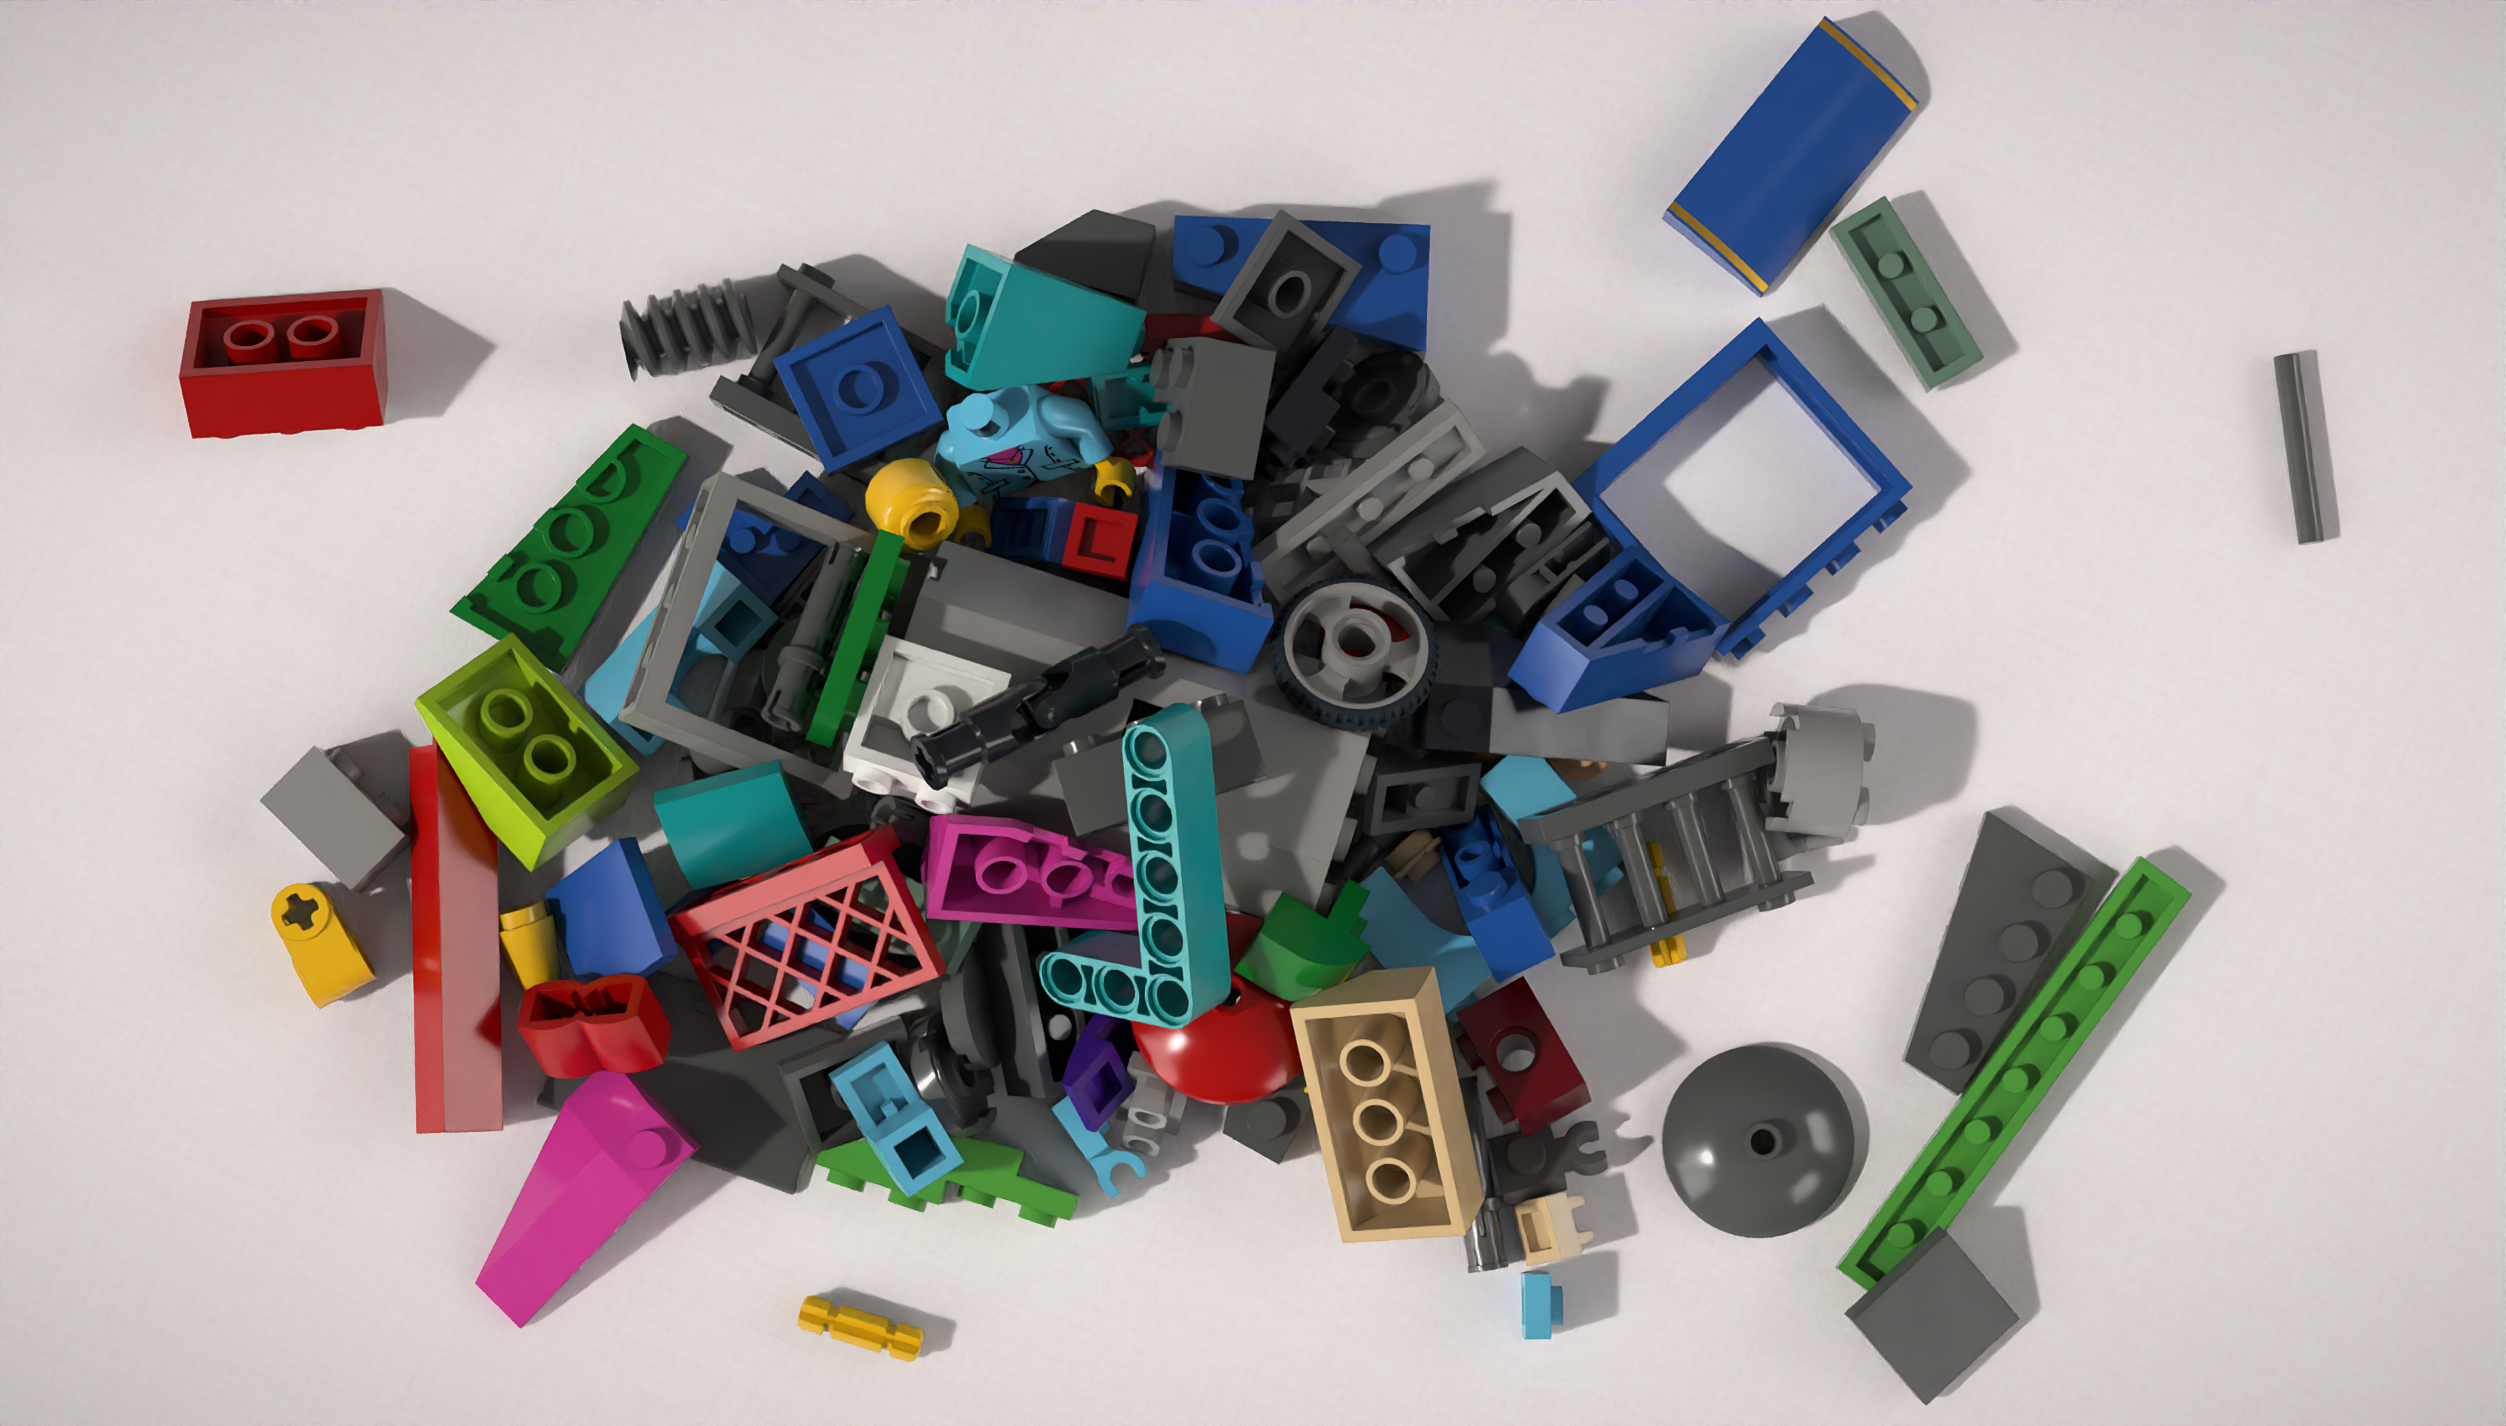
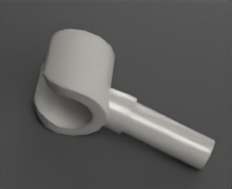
M1768 830L1777 862L1783 861L1795 854L1804 853L1807 850L1844 844V837L1806 834L1789 840L1786 832Z

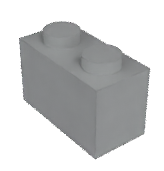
M314 745L259 801L350 891L362 893L411 844V834L403 827L410 820V817L384 792L374 799L358 783L365 773L341 749L337 748L330 755L326 750Z

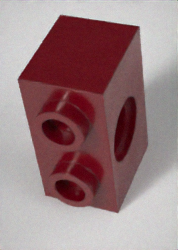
M1524 976L1456 1013L1464 1034L1454 1040L1471 1071L1475 1072L1483 1067L1492 1081L1494 1087L1486 1091L1485 1094L1503 1126L1515 1121L1525 1139L1592 1101L1584 1078ZM1527 1050L1535 1055L1532 1063L1523 1070L1510 1071L1502 1067L1505 1058L1513 1051Z

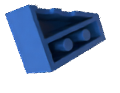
M1630 545L1538 621L1507 675L1526 689L1533 699L1545 704L1556 714H1562L1698 676L1732 622L1633 545Z

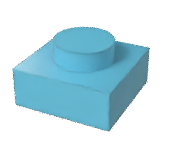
M1547 1272L1521 1273L1522 1338L1525 1340L1551 1339V1325H1563L1562 1286H1551V1274Z

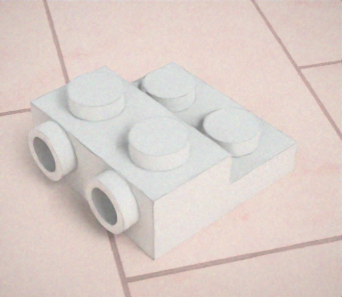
M885 634L843 754V770L854 773L852 782L856 786L875 794H889L892 786L916 793L915 802L922 808L934 813L952 814L955 806L969 810L984 765L977 763L949 778L948 785L945 788L936 791L925 782L915 766L909 743L912 736L920 732L929 736L956 722L961 711L1008 689L1012 674Z

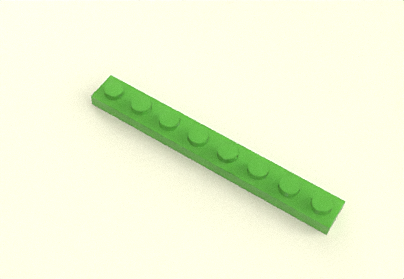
M2142 856L2136 857L1835 1266L1838 1271L1868 1292L1934 1229L1940 1226L1946 1231L2190 899L2192 893Z

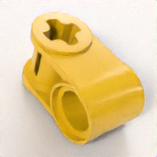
M296 883L286 886L277 893L271 906V918L274 927L292 957V963L298 977L317 1008L322 1009L377 979L375 970L353 931L348 928L333 898L326 890L316 885ZM298 896L303 901H316L319 909L311 914L314 925L310 929L305 924H292L290 922L289 916L297 910L293 900Z

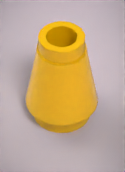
M543 900L529 902L499 912V948L520 988L523 989V993L525 994V990L535 985L560 980L554 914L546 913Z

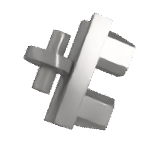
M1132 1050L1127 1072L1135 1086V1090L1119 1106L1115 1118L1127 1122L1121 1147L1149 1156H1158L1164 1132L1176 1136L1178 1134L1187 1096L1165 1084L1151 1070L1141 1053Z

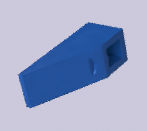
M1489 803L1475 809L1474 819L1469 823L1440 826L1432 830L1434 839L1439 836L1442 840L1437 845L1466 926L1496 982L1500 983L1555 956L1556 953L1541 916Z

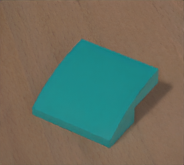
M780 759L654 792V807L682 872L694 891L759 874L817 851L800 800L794 799Z

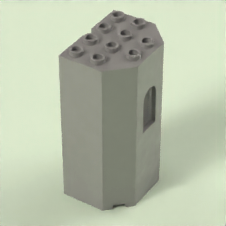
M942 540L933 565L943 569L940 579L932 576L925 579L904 640L1012 674L1010 688L1026 679L1039 677L1048 668L1089 646L1100 649L1123 637L1129 599ZM1263 643L1248 675L1161 648L1166 662L1163 676L1155 680L1145 677L1119 690V697L1116 700L1087 715L1071 718L1061 723L1056 730L988 766H984L970 809L967 810L955 806L952 813L956 815L1013 818L1078 840L1052 760L1065 757L1062 745L1095 734H1100L1103 744L1122 738L1134 699L1166 708L1173 703H1186L1189 705L1214 695L1226 693L1229 703L1241 699L1244 701L1267 772V780L1215 796L1225 908L1264 919L1283 891L1326 918L1336 889V885L1324 882L1330 862L1332 860L1341 864L1344 863L1358 821L1346 817L1350 800L1363 803L1378 759L1365 753L1370 739L1379 742L1383 741L1387 728L1379 727L1378 730L1362 732L1361 729H1357L1356 732L1342 731L1340 727L1330 728L1327 725L1319 724V720L1315 719L1313 721L1308 716L1302 714L1300 708L1296 709L1287 700L1285 693L1281 692L1275 681V675H1273L1270 665V644ZM1293 652L1296 665L1303 676H1310L1319 672L1318 659ZM1381 680L1378 687L1365 696L1357 698L1343 697L1344 702L1371 703L1386 699L1384 693L1388 682ZM1016 711L1012 716V729L1027 725L1023 716ZM892 786L889 794L886 795L869 792L871 795L880 798L885 796L894 797L903 803L935 815H944L922 808L915 802L916 793ZM1129 824L1079 840L1132 858Z

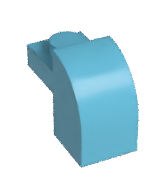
M884 1040L828 1074L857 1121L856 1124L893 1181L908 1198L964 1162L934 1111L921 1099L889 1044Z

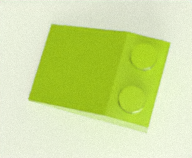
M513 632L420 695L415 701L416 708L488 827L531 873L624 806L641 770Z

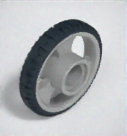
M1348 575L1331 577L1330 581L1326 578L1311 584V587H1305L1295 594L1294 598L1287 602L1278 615L1270 641L1272 673L1275 675V681L1281 692L1285 693L1287 700L1296 709L1300 708V712L1311 720L1317 719L1319 724L1327 725L1333 729L1335 726L1340 727L1342 731L1356 732L1357 729H1361L1362 732L1375 731L1379 727L1387 728L1397 724L1399 720H1404L1413 714L1416 708H1419L1426 700L1434 685L1440 657L1439 643L1436 632L1433 631V624L1427 614H1423V609L1413 598L1408 599V594L1400 591L1397 587H1389L1390 584L1387 582L1384 583L1378 579L1371 581L1369 577H1358L1356 575H1353L1352 578H1348ZM1350 604L1368 606L1389 615L1402 626L1410 638L1401 642H1391L1390 630L1381 617L1365 609H1350ZM1306 619L1319 624L1326 632L1318 664L1319 672L1310 676H1303L1293 653L1295 634ZM1355 649L1364 653L1366 656L1352 657L1346 654L1343 650ZM1383 672L1396 674L1407 682L1399 692L1377 702L1350 703L1344 702L1343 697H1362L1374 691L1382 680Z

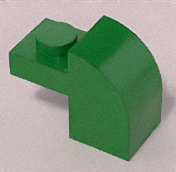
M1348 879L1330 904L1326 918L1282 891L1256 929L1234 971L1273 995L1292 1002L1300 1001L1348 981L1372 947L1359 939L1368 923L1367 920L1359 916V913L1370 891Z

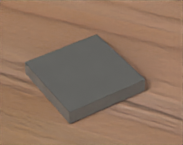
M1940 1226L1934 1229L1844 1313L1912 1393L1926 1406L2020 1319L1953 1238Z

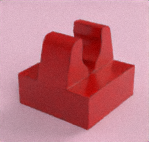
M1076 502L1062 565L1066 569L1128 582L1143 519L1137 514Z

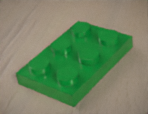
M882 529L879 531L806 739L831 748L837 730L850 734L868 682L856 678L858 670L870 674L872 672L889 625V621L877 618L879 611L882 610L892 614L911 562L899 557L905 537Z

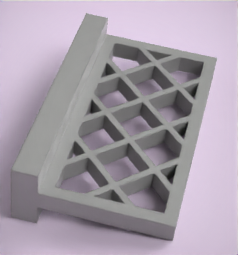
M1439 395V402L1433 411L1373 457L1346 458L1334 452L1327 443L1314 459L1309 458L1300 468H1307L1301 482L1284 484L1285 479L1298 470L1292 465L1288 471H1282L1275 481L1266 480L1255 473L1253 480H1246L1242 483L1244 494L1240 500L1242 512L1247 508L1256 507L1251 520L1254 530V536L1250 542L1254 561L1261 562L1265 577L1264 585L1282 608L1291 598H1294L1295 594L1305 587H1311V584L1321 581L1344 563L1327 544L1328 536L1334 529L1341 526L1347 527L1366 547L1488 453L1461 409L1449 398L1445 401ZM1345 463L1341 476L1322 478L1327 465ZM1295 501L1290 515L1272 517L1276 504Z

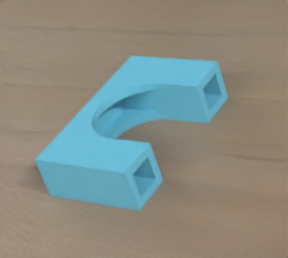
M1506 756L1479 780L1478 786L1480 792L1521 839L1522 835L1516 819L1577 798L1543 758ZM1602 825L1585 830L1584 833L1587 841L1581 844L1598 898L1624 876V873L1617 867L1623 860L1618 843ZM1525 844L1530 855L1533 870L1530 894L1551 940L1576 918L1575 914L1569 909L1573 903L1557 852H1549L1547 844ZM1380 866L1359 884L1370 891L1359 913L1360 917L1368 921L1359 939L1372 946L1368 953L1383 970L1434 965L1445 1019L1452 1027L1459 1021L1456 1015L1457 1012L1479 1001L1472 991L1488 977L1493 976L1472 936L1448 932L1431 922L1385 869Z

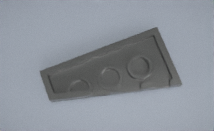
M1988 811L1983 814L1977 832L1978 836L1959 886L1960 891L1949 924L1946 925L1938 949L1940 951L1930 981L1926 985L1901 1060L1955 1096H1959L2095 882L2094 879Z

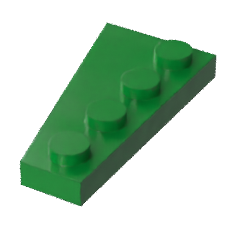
M632 423L575 481L576 485L553 508L550 507L533 524L534 528L508 554L505 553L487 572L488 575L467 596L464 595L449 612L499 641L513 632L546 668L563 676L685 468L690 456Z

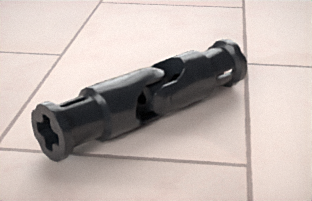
M1136 622L1128 627L1125 636L1100 649L1089 646L1045 670L1039 677L1026 679L961 711L956 722L929 736L921 732L912 736L909 748L915 766L925 782L933 790L939 791L948 785L949 778L977 763L988 766L1056 730L1061 723L1071 718L1087 715L1116 700L1119 697V690L1145 677L1155 680L1163 676L1166 662L1161 647L1149 628L1143 623ZM1015 711L1023 716L1027 725L1012 729L1011 721Z

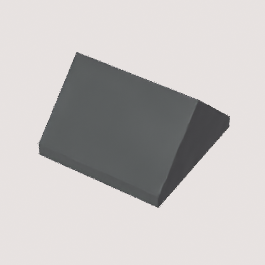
M1279 209L1214 311L1210 322L1250 347L1276 352L1275 363L1294 375L1363 266L1290 214Z
M896 1015L890 1016L776 1062L813 1156L821 1151L834 1148L863 1136L856 1124L857 1121L828 1074L880 1041L884 1040L889 1044L923 1100L911 1070L908 1054V1033L901 1017Z

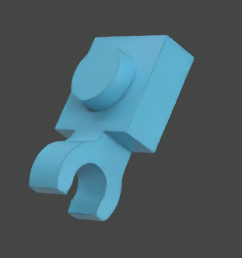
M1069 1096L1051 1107L1085 1158L1095 1169L1099 1184L1108 1196L1115 1198L1120 1194L1117 1187L1111 1181V1171L1117 1164H1129L1140 1179L1147 1175L1146 1166L1139 1156L1129 1151L1114 1150L1103 1135L1113 1128L1108 1120L1095 1133L1086 1130Z

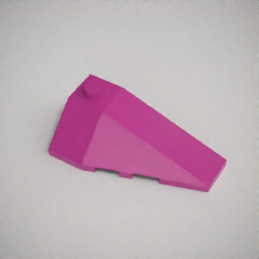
M944 814L930 818L920 862L927 919L1139 932L1132 858L1013 818Z
M606 1069L593 1073L565 1101L475 1284L521 1329L703 1145L631 1073H616Z

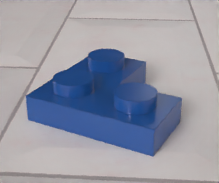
M808 470L802 474L783 496L846 524L856 515L851 508ZM696 499L674 522L683 532L686 530ZM734 508L716 560L772 609L825 546Z

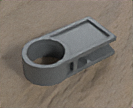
M1589 521L1585 522L1508 586L1496 604V616L1518 637H1523L1574 573L1588 581L1609 563L1610 540L1605 537L1595 545L1593 524Z

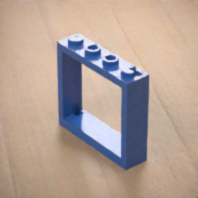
M1760 317L1756 318L1570 484L1592 510L1587 518L1604 537L1610 540V544L1619 554L1630 545H1633L1664 569L1599 496L1756 357L1878 492L1867 504L1729 626L1711 655L1717 662L1728 652H1731L1737 660H1740L1766 636L1759 627L1765 619L1776 610L1787 618L1814 594L1806 583L1825 567L1834 576L1861 552L1853 542L1871 525L1881 534L1907 511L1908 508L1900 499L1913 488Z

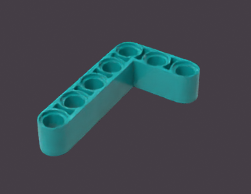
M1173 703L1129 728L1122 742L1139 937L1102 929H1089L1044 956L1040 963L1039 976L1048 996L1063 1006L1170 1029H1181L1227 999L1231 991V973L1210 732L1204 717L1193 706L1186 703Z

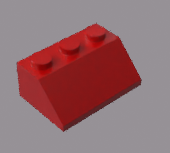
M372 289L192 301L179 373V381L192 439L211 437L231 439L241 435L271 433L293 435L303 431L330 429L353 431L366 427L384 426L388 375L382 290Z

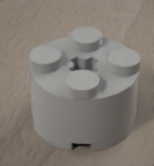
M1777 702L1769 716L1781 717L1777 731H1764L1763 737H1769L1776 762L1758 768L1757 772L1758 802L1770 805L1771 817H1764L1765 830L1842 838L1848 833L1851 825L1863 826L1867 820L1870 802L1868 788L1861 787L1864 761L1869 762L1874 753L1876 738L1874 724L1861 722L1856 710Z

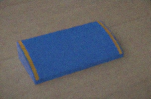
M1824 16L1666 209L1662 219L1757 296L1761 297L1910 115L1919 101L1868 51L1828 17Z

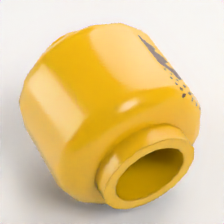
M909 457L886 465L872 478L865 493L866 511L878 531L882 529L905 537L900 551L902 553L917 554L937 547L941 544L942 540H946L954 531L959 518V505L953 491L939 470L924 459Z

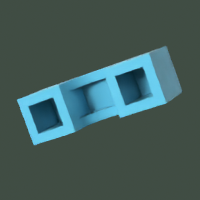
M717 560L715 561L665 703L689 713L691 711L681 702L679 697L680 685L688 670L697 661L711 654H723L736 665L779 618ZM658 605L576 692L613 729L647 759L666 739L617 719Z

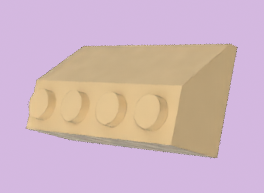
M1434 965L1372 970L1293 1003L1290 1007V1014L1342 1244L1467 1235L1484 1201V1195Z

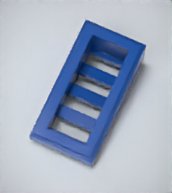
M1061 497L996 498L991 515L992 543L990 548H987L985 545L984 553L1023 565L1066 569L1062 565L1076 501Z

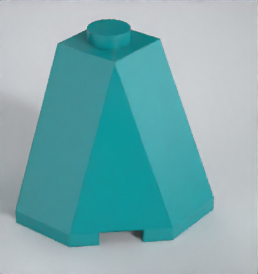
M967 243L946 301V324L955 327L957 350L950 349L945 355V376L967 388L976 391H986L1125 373L1130 358H1134L1143 345L1146 332L1144 320L1147 311L1122 299Z

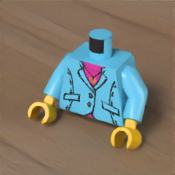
M1036 384L1003 388L989 394L974 393L966 397L962 403L951 406L947 410L946 415L949 429L940 436L934 455V467L939 470L958 501L959 518L953 531V540L956 544L966 547L965 533L974 531L983 535L987 548L991 546L990 515L987 510L974 505L978 498L984 503L1091 467L1093 464L1098 470L1095 497L1101 505L1105 507L1113 506L1115 497L1114 485L1123 488L1130 499L1133 497L1136 478L1134 465L1122 457L1111 456L1114 450L1112 443L1091 409L1080 399L1058 396Z

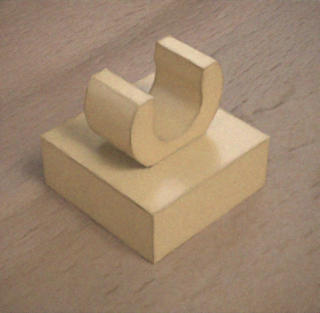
M1566 1191L1510 1205L1526 1266L1562 1260L1583 1254L1580 1245L1587 1244L1594 1238L1593 1230L1577 1232L1571 1210L1586 1205L1584 1197H1567Z

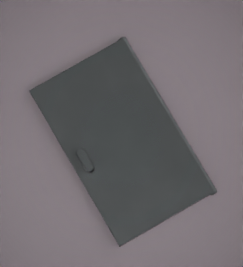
M656 970L645 979L672 1027L664 1063L655 1068L631 1074L703 1145L690 1159L791 1195L795 1194L797 1190L796 1182L809 1146L776 1062L843 1035L809 1025L735 1053L703 986ZM739 999L737 1008L748 1031L761 1027L767 1008ZM779 1013L778 1020L787 1016ZM591 1075L571 1079L548 1076L543 1092L537 1098V1103L560 1112L565 1101Z

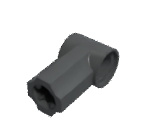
M751 647L736 665L730 659L728 660L709 715L704 719L773 746L774 735L772 725L761 717L762 709L767 702L762 683V664L767 649ZM689 749L694 763L708 774H720L737 768Z

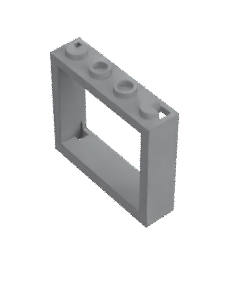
M719 471L703 481L617 720L739 769L780 759L791 790L832 805L849 798L851 792L856 794L861 789L852 782L854 773L843 770V754L850 734L842 731L830 769L669 705L665 701L734 508L826 547L833 540H837L839 543H841V540L853 543L864 549L869 554V559L877 536ZM900 552V558L911 562L892 614L884 611L882 616L883 620L889 621L886 635L902 640L905 638L918 595L932 560L918 553ZM863 671L860 680L869 683L871 674Z

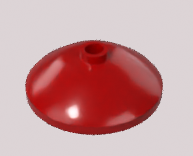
M1225 913L1231 988L1239 993V1001L1233 1006L1219 1004L1181 1029H1170L1132 1020L1131 1026L1142 1057L1151 1070L1165 1084L1175 1091L1200 1102L1217 1105H1239L1261 1100L1275 1094L1291 1083L1303 1071L1290 1014V1007L1295 1002L1273 995L1234 971L1263 919L1245 914Z

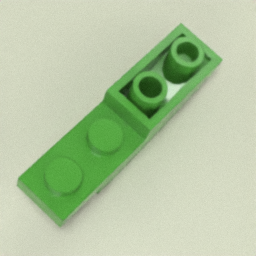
M949 1136L964 1162L909 1198L893 1181L867 1140L850 1142L821 1151L816 1162L817 1165L830 1169L826 1181L859 1192L864 1191L868 1181L891 1189L887 1201L923 1213L927 1202L937 1205L942 1204L949 1181L960 1184L957 1197L990 1208L994 1207L996 1198L999 1197L1021 1205L1018 1217L1055 1228L1058 1217L1069 1221L1072 1220L1080 1196L1020 1176L1019 1173L1027 1152L1026 1150L974 1138L959 1139L956 1136Z

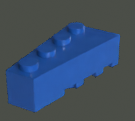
M1175 215L1173 291L1220 304L1273 219ZM1298 220L1363 266L1321 332L1328 333L1340 324L1359 340L1356 344L1370 348L1373 346L1387 351L1412 352L1418 355L1423 362L1426 354L1430 225Z
M1156 446L1145 470L1139 515L1143 520L1134 555L1124 636L1129 626L1140 622L1149 628L1161 648L1248 675L1275 619L1271 604L1264 603L1261 593L1265 577L1261 562L1254 561L1250 542L1254 536L1251 517L1244 516L1240 504L1244 494L1242 480H1230L1161 466L1163 451L1159 450Z

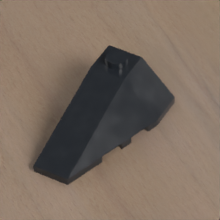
M1430 620L1439 643V667L1434 685L1428 697L1419 708H1416L1413 714L1411 749L1666 767L1670 702L1641 691L1562 714H1556L1545 704L1533 699L1526 689L1507 675L1526 641L1486 624Z

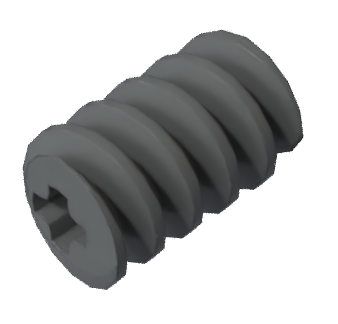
M730 278L723 279L719 299H714L704 283L698 284L696 302L692 305L688 303L680 289L673 290L671 309L666 311L654 294L649 295L646 315L643 316L638 314L630 300L623 301L619 325L624 352L633 382H636L638 376L639 362L643 363L652 377L661 376L665 356L668 357L678 372L686 370L689 351L694 353L702 366H708L712 362L714 345L718 346L728 361L735 360L738 340L741 339L752 355L758 354L754 325L746 295L744 293L739 294Z

